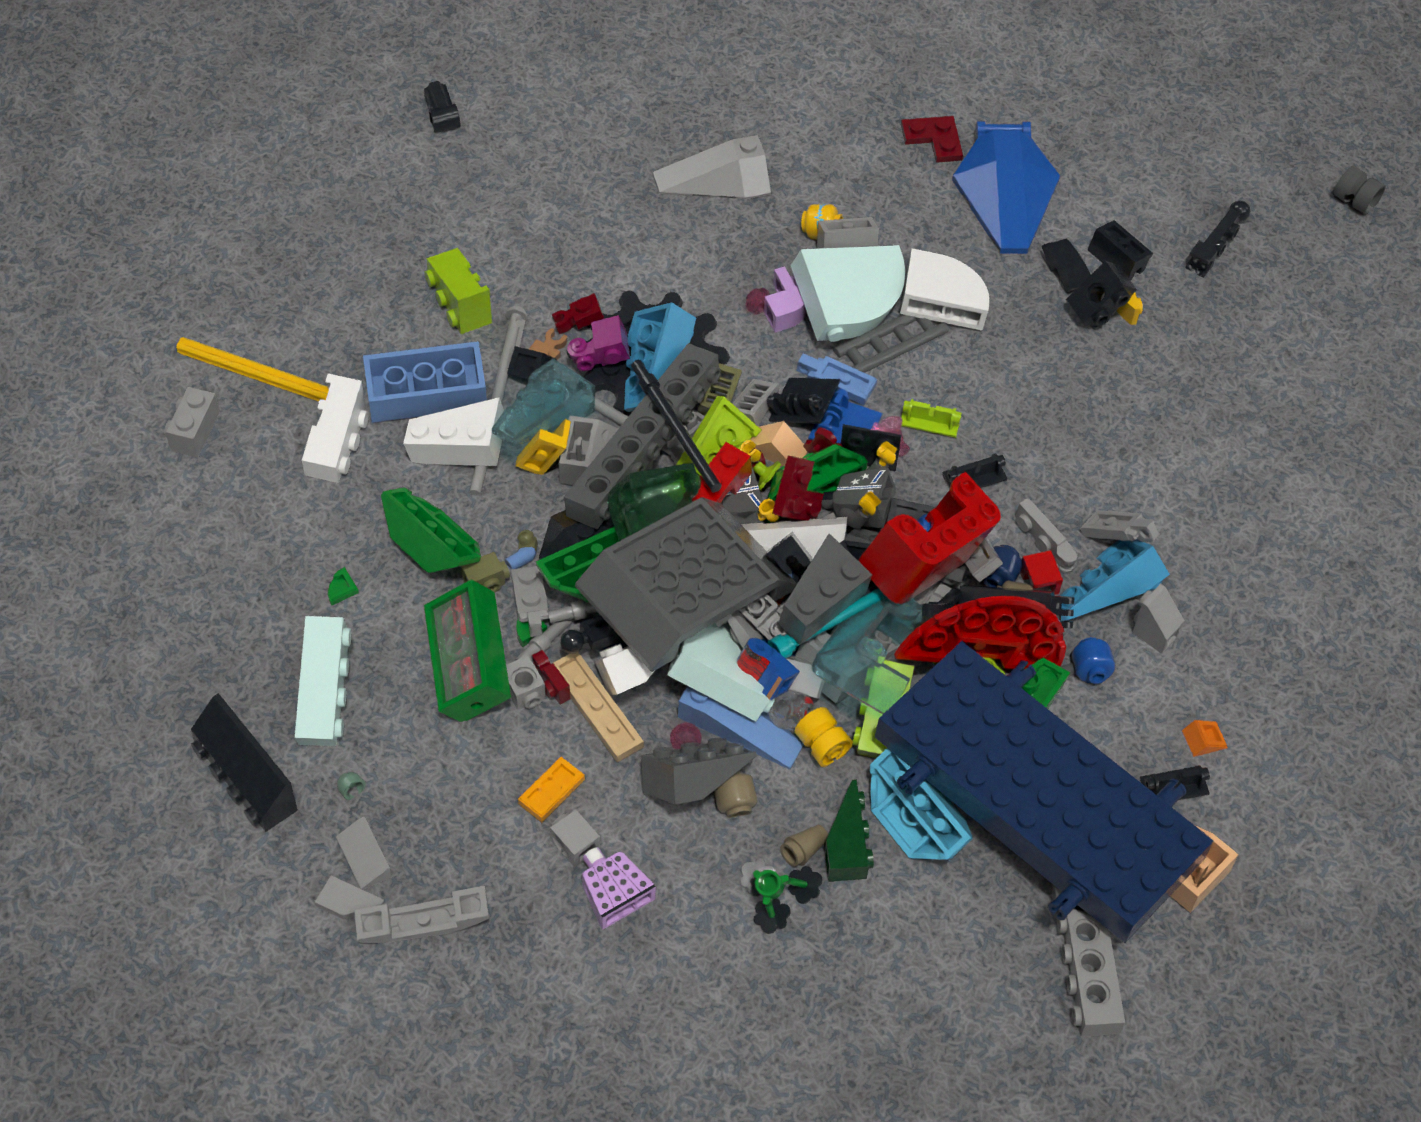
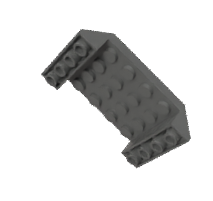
M701 497L604 549L578 579L575 587L648 669L653 672L677 658L679 645L682 641L765 594H768L774 601H777L791 593L797 583L780 568L773 558L767 556V551L721 503Z

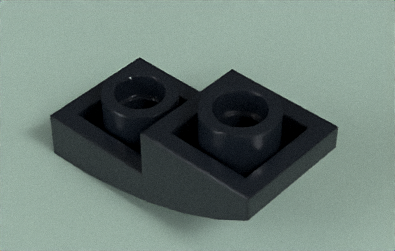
M1067 238L1041 246L1051 272L1058 271L1066 293L1075 291L1091 275L1082 257Z

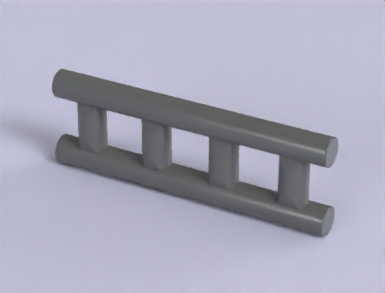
M901 315L835 347L833 351L838 358L847 354L855 364L852 368L865 373L947 333L949 329L945 322L935 326L931 320L926 318ZM917 320L925 331L912 337L904 326ZM894 332L901 340V343L888 348L881 337ZM870 343L879 354L865 360L857 349Z

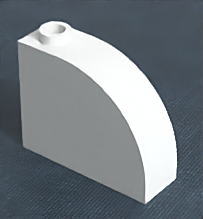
M912 249L906 269L900 314L983 330L989 309V293L981 277L969 266L954 258Z

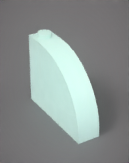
M899 245L801 249L791 264L817 341L829 340L835 342L841 339L854 338L876 328L899 299L905 282V265Z
M714 623L682 641L679 645L677 658L671 661L668 676L754 721H757L763 711L769 712L775 699H768L762 693L764 687L755 678L739 668L737 658L743 648L741 644H738L733 639L729 623L719 627Z

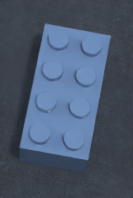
M478 341L363 355L372 423L420 417L487 401Z

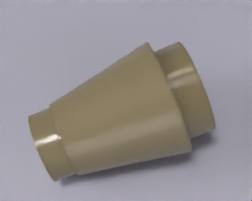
M818 824L785 838L784 843L780 847L783 858L794 867L805 865L826 842L828 837L827 831Z

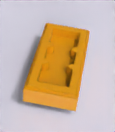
M560 757L518 798V804L542 823L585 780V775L563 757Z

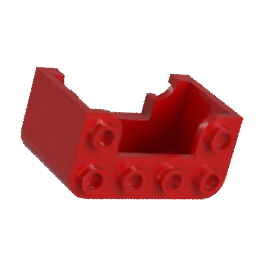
M964 472L953 480L947 494L936 508L931 510L925 517L928 523L931 521V529L928 532L912 516L906 514L898 515L884 525L858 561L872 574L871 580L889 600L897 604H904L963 565L1000 521V510L976 482Z

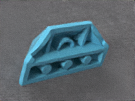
M887 748L870 764V774H872L871 811L910 859H952L973 839L965 818L948 797L927 780L911 795L905 793L908 785L901 790L897 784V779L910 766Z

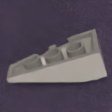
M758 135L729 140L653 172L659 194L686 196L697 194L710 195V197L717 198L719 196L736 197V199H750L771 195L766 157Z

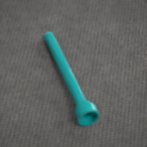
M879 588L850 605L806 641L887 597ZM779 634L768 640V645L777 650L786 659L791 657L792 652L800 645L793 637L787 634L784 636Z

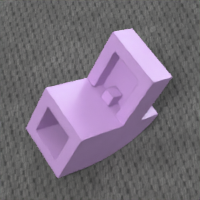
M785 266L774 269L773 286L777 293L765 296L764 314L775 333L796 326L804 319L807 312L794 276L789 275Z

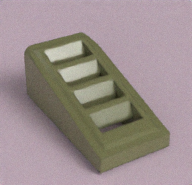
M719 363L721 373L734 377L731 380L720 376L718 382L728 384L730 388L712 384L706 391L704 399L699 403L698 412L705 416L713 402L708 401L709 398L715 400L717 396H721L711 393L712 390L727 394L725 398L732 403L742 370Z

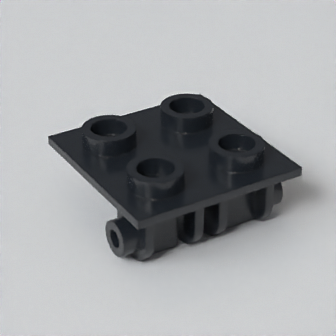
M789 378L781 394L773 393V395L767 398V405L773 409L769 421L821 424L840 383V379Z
M843 424L840 444L844 448L864 456L868 461L867 466L870 467L878 458L876 453L879 446L883 442L888 441L897 448L895 453L896 460L888 468L890 471H896L902 435Z

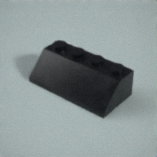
M218 693L213 696L191 728L194 739L191 746L200 759L206 757L211 764L208 767L218 782L222 779L225 780L229 786L226 790L231 799L236 804L239 802L244 804L247 808L244 810V813L254 827L259 824L267 832L298 811L291 782Z

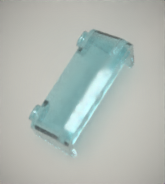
M888 598L883 599L843 621L817 653L812 663V670L819 678L877 712L884 714L901 698L910 678L884 664L887 651L878 640L871 639V637L878 630L895 641L902 643L916 628L932 617L921 616L922 605L914 599L904 604L894 603Z

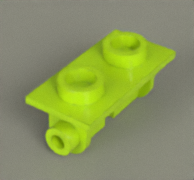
M914 399L904 401L899 426L956 438L962 412L956 411L957 408L950 409L941 406L934 408L930 407L931 404L917 402Z

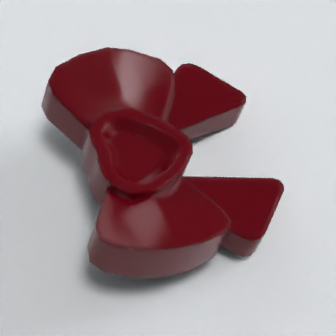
M820 427L815 432V438L813 440H806L803 447L809 453H816L831 445L837 444L842 446V444L836 443L837 438L831 431Z

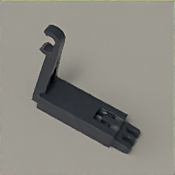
M962 585L960 589H951L939 602L922 603L921 616L933 617L953 606L979 598L1017 596L1035 600L1045 605L1053 614L1057 615L1063 628H1073V622L1068 620L1061 621V616H1074V610L1062 608V603L1074 604L1075 597L1055 596V592Z

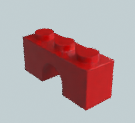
M725 442L709 463L710 468L722 485L721 489L717 492H711L700 475L677 505L675 511L701 497L721 503L729 491L736 495L752 474L751 456Z

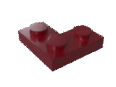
M954 116L901 120L905 145L932 143L936 163L963 160V152Z
M788 455L772 514L804 521L817 519L821 511V502L824 494L807 490L812 478L814 461Z

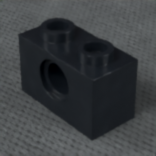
M1105 260L1066 300L1084 324L1096 328L1107 323L1111 315L1119 307L1128 303L1137 289L1120 266Z

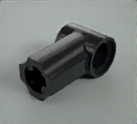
M439 81L430 82L424 88V96L429 108L430 122L434 124V133L461 127L457 106L455 103L452 104L446 84H441Z

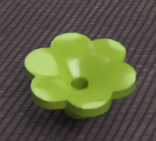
M759 461L753 467L754 472L760 476L758 482L760 490L780 468L781 463L779 461H776L769 467Z

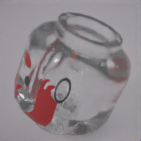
M788 690L775 698L768 714L771 722L776 727L784 730H795L799 721L815 708L808 694L798 690Z

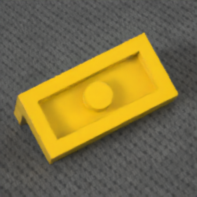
M564 419L553 433L540 429L517 456L515 466L534 474L544 475L566 449L571 421Z

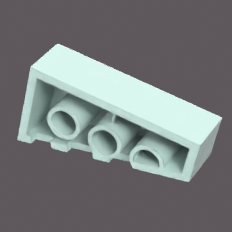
M305 616L295 740L298 745L336 746L337 737H343L344 720L340 718L341 707H345L346 704L344 679L348 676L349 659L347 655L348 647L351 644V628H347L343 617Z

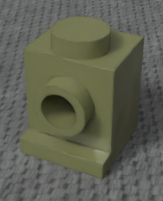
M495 552L481 556L479 562L461 566L464 583L472 579L494 592H497L501 586L505 585V579L510 578V572L505 561L500 562Z

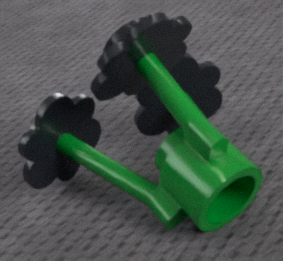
M757 859L755 863L745 862L741 867V872L744 875L740 880L741 885L748 887L751 895L763 896V901H759L755 906L757 914L754 916V922L757 925H761L762 930L767 934L774 933L777 928L783 929L787 926L786 919L790 916L791 909L787 904H780L778 899L783 893L784 885H789L788 890L792 895H795L797 902L801 904L808 903L811 898H817L820 894L818 887L822 884V876L818 872H812V868L809 866L802 867L801 871L792 870L789 876H779L775 867L766 865L763 859Z

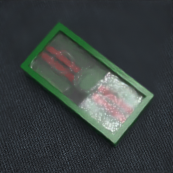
M471 579L425 604L424 610L439 712L459 722H463L510 699L511 692L495 592Z

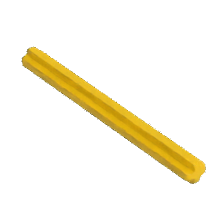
M181 337L176 345L177 352L316 401H320V399L326 400L328 386L185 337Z

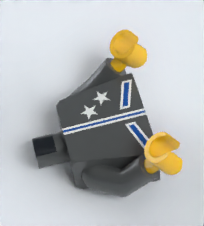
M747 440L742 443L740 450L751 456V462H756L761 458V452L754 449L756 444L753 441ZM753 467L752 474L735 495L729 491L721 502L740 524H765V519L775 522L779 518L778 515L772 514L775 502L772 499L763 500Z
M888 441L883 442L876 453L878 458H876L870 468L843 475L836 491L823 492V508L835 509L837 517H847V525L854 529H860L862 526L883 528L896 491L888 467L896 460L895 453L897 448Z

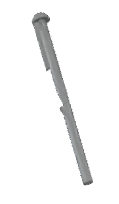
M516 305L510 307L505 314L509 324L491 399L500 398L501 402L509 375L507 371L514 347H520L525 321L527 320L525 309ZM475 465L470 494L481 495L487 466Z

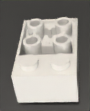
M621 644L599 652L601 658L594 661L609 695H616L646 682L653 674L629 646L622 648Z

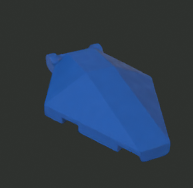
M977 121L976 141L953 174L952 181L961 195H964L971 205L972 212L988 236L992 237L1000 249V254H1027L1050 199L1058 185L1060 175L1031 138V122H1021V124H985V121Z

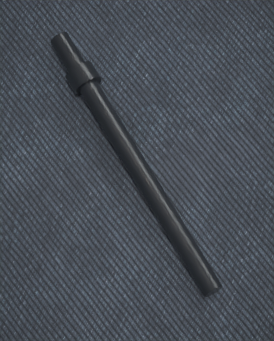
M635 360L631 367L640 379L639 385L645 394L650 395L711 492L719 491L722 487L721 483L659 389L660 383L654 374L648 372L641 360Z

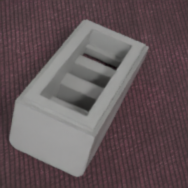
M752 379L732 404L759 427L769 408L767 398L773 395V393L778 392L779 384Z

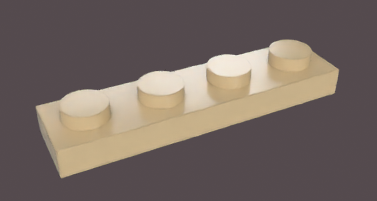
M579 652L568 654L553 662L570 685V698L616 762L644 748L642 738Z

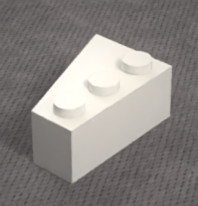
M327 374L325 382L328 384L329 391L326 400L320 399L318 409L323 411L317 426L312 425L302 457V464L305 476L338 483L341 475H346L349 471L351 461L349 456L351 451H356L359 446L360 435L358 433L361 428H366L369 420V411H366L362 381Z
M495 398L409 419L403 444L411 462L497 466L507 417L500 398Z

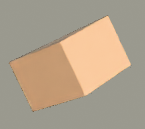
M785 421L759 426L762 431L756 437L750 439L756 444L755 449L761 450L765 459L774 463L779 461L781 466H785L788 455L803 458L808 452L803 447L804 443Z

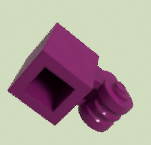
M619 315L591 322L593 339L590 342L586 343L583 338H575L567 346V351L573 363L581 371L591 370L595 364L599 363L604 366L630 359L627 332Z

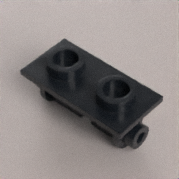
M996 453L992 454L989 458L960 467L952 466L950 470L942 472L949 488L953 480L964 472L980 488L1008 479L1002 469V466L1006 465L1003 455H997Z
M1200 765L1140 776L1141 783L1156 795L1173 778L1179 781L1174 786L1175 789L1181 783L1186 788V794L1179 800L1210 794L1205 781L1210 779L1209 770L1207 767L1202 768Z

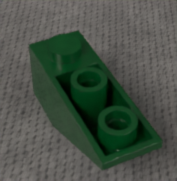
M857 779L851 781L826 839L824 854L828 882L867 879L869 868L874 866L872 849L866 848L865 839H869L868 820H862L861 810H865V796L863 791H858Z

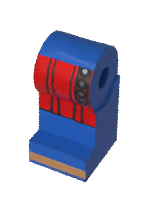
M758 638L749 639L737 658L739 668L755 678L764 687L762 693L770 700L787 692L800 672L777 650Z

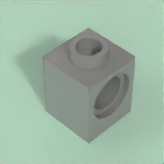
M529 655L506 664L511 699L517 710L523 707L530 709L539 705L542 699L546 698L545 683ZM521 684L530 685L529 687L525 688L519 687V685Z
M576 809L568 815L563 814L553 822L552 827H550L551 841L559 850H564L562 854L574 867L584 861L583 856L589 850L596 847L600 849V836Z

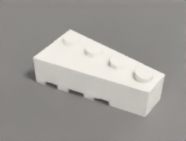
M847 517L741 525L766 551L793 531L812 558H814L828 534L832 535L839 543L844 540ZM797 558L792 563L793 570L795 571L803 567Z

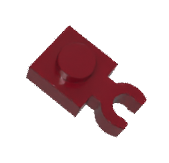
M595 293L570 303V309L567 311L560 310L552 314L559 334L569 331L574 325H577L578 329L590 325L591 322L604 319Z
M540 650L531 655L535 661L533 664L544 680L547 697L549 699L555 697L560 705L570 700V685L555 664L550 663L545 652Z

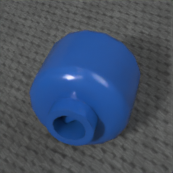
M1092 637L1083 639L1072 652L1075 672L1081 681L1099 684L1108 679L1115 670L1111 647L1101 639Z

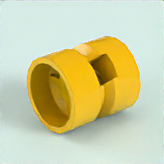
M820 707L809 712L798 722L794 730L804 746L811 747V755L821 767H826L833 763L834 758L838 760L843 757L853 744V741L844 729L836 727L837 721L826 707Z

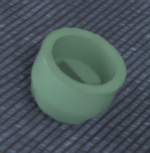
M354 772L344 773L337 780V788L347 800L355 797L347 793L349 788L351 789L356 786L358 794H360L366 786L365 781Z

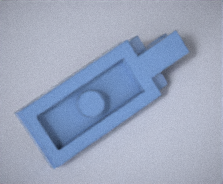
M803 353L798 361L797 371L807 375V378L840 379L836 391L838 389H845L850 400L863 406L877 383L875 377L828 356H825L824 359H815Z

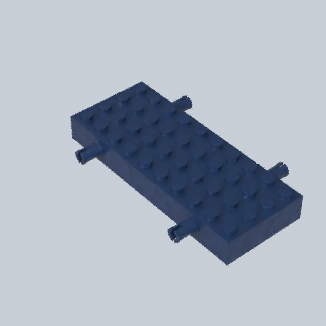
M961 641L878 720L875 738L910 766L897 779L898 786L903 790L908 785L905 793L911 795L927 780L1062 891L1048 905V909L1053 916L1059 910L1060 913L1056 918L1065 920L1067 915L1079 905L1126 944L1205 860L1214 840L1172 808L1186 794L1185 786L1181 783L1175 789L1174 786L1179 781L1173 778L1168 781L1166 786L1157 795L1154 794L1022 689L1036 675V671L1031 664L1025 670L1024 667L1028 665V662L1022 660L1005 676Z

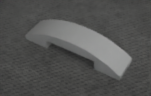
M485 886L453 891V897L392 909H389L387 904L355 909L357 941L359 943H387L443 935L481 923L489 919Z

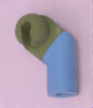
M523 530L518 534V552L505 559V563L510 570L518 569L535 558L538 541L532 531Z

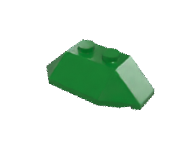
M837 444L826 447L816 453H809L803 457L804 459L814 461L812 478L807 490L822 494L823 492L836 491L843 475L866 470L868 461L864 456ZM785 466L775 473L772 480L768 499H772L774 502L776 501ZM765 519V524H766V523H774V522H770V521H768L767 519Z
M405 487L382 492L381 499L390 538L400 546L402 551L411 556L423 570L431 573L480 561L479 543L441 509L423 498L411 495L412 491Z
M643 514L542 558L536 561V566L551 588L589 603L575 587L578 579L604 549L650 524Z

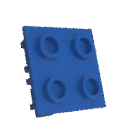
M838 389L829 404L821 424L814 425L808 439L813 440L815 432L821 427L831 431L837 438L836 443H841L843 424L876 430L883 413L849 402L848 392L845 389Z

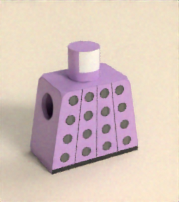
M596 847L589 850L583 856V860L589 869L582 873V886L602 930L655 900V885L624 853L617 852L606 859L601 850Z

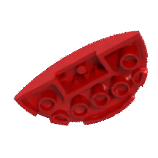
M991 596L958 604L933 616L916 628L901 643L894 656L896 659L940 662L963 641L981 657L1000 659L1003 667L1007 669H1014L1022 660L1028 662V665L1024 667L1026 669L1030 664H1034L1043 657L1061 666L1066 652V644L1063 640V632L1065 631L1057 615L1053 614L1045 605L1035 600L1017 596Z

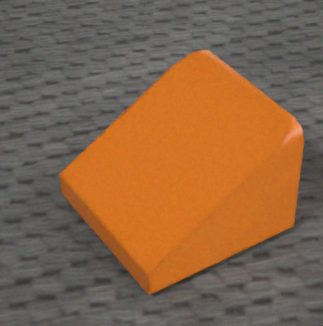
M1194 720L1182 730L1193 757L1228 748L1216 721Z

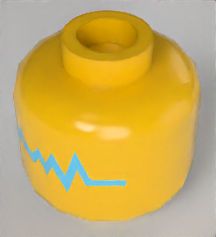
M812 204L808 207L807 211L802 213V231L807 233L810 239L817 240L818 221L843 219V215L838 214L837 208L832 204Z

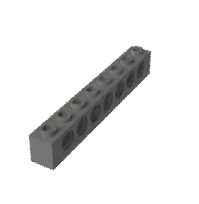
M688 343L659 378V389L681 423L689 418L694 406L704 399L709 387L718 381L721 374L718 354ZM646 394L566 493L564 502L567 517L598 529L604 520H608L611 517L619 501L626 498L634 482L642 478L645 468L649 463L657 459L664 444L674 437L675 434L649 394Z

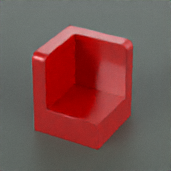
M1051 550L1022 557L1023 568L1020 574L1023 580L1030 579L1035 589L1050 586L1051 591L1055 592L1054 595L1060 593L1063 578Z

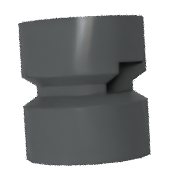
M1353 165L1342 175L1333 191V195L1346 203L1352 201V207L1367 215L1369 213L1367 210L1368 205L1374 208L1385 192L1386 185L1373 177L1367 179V174Z

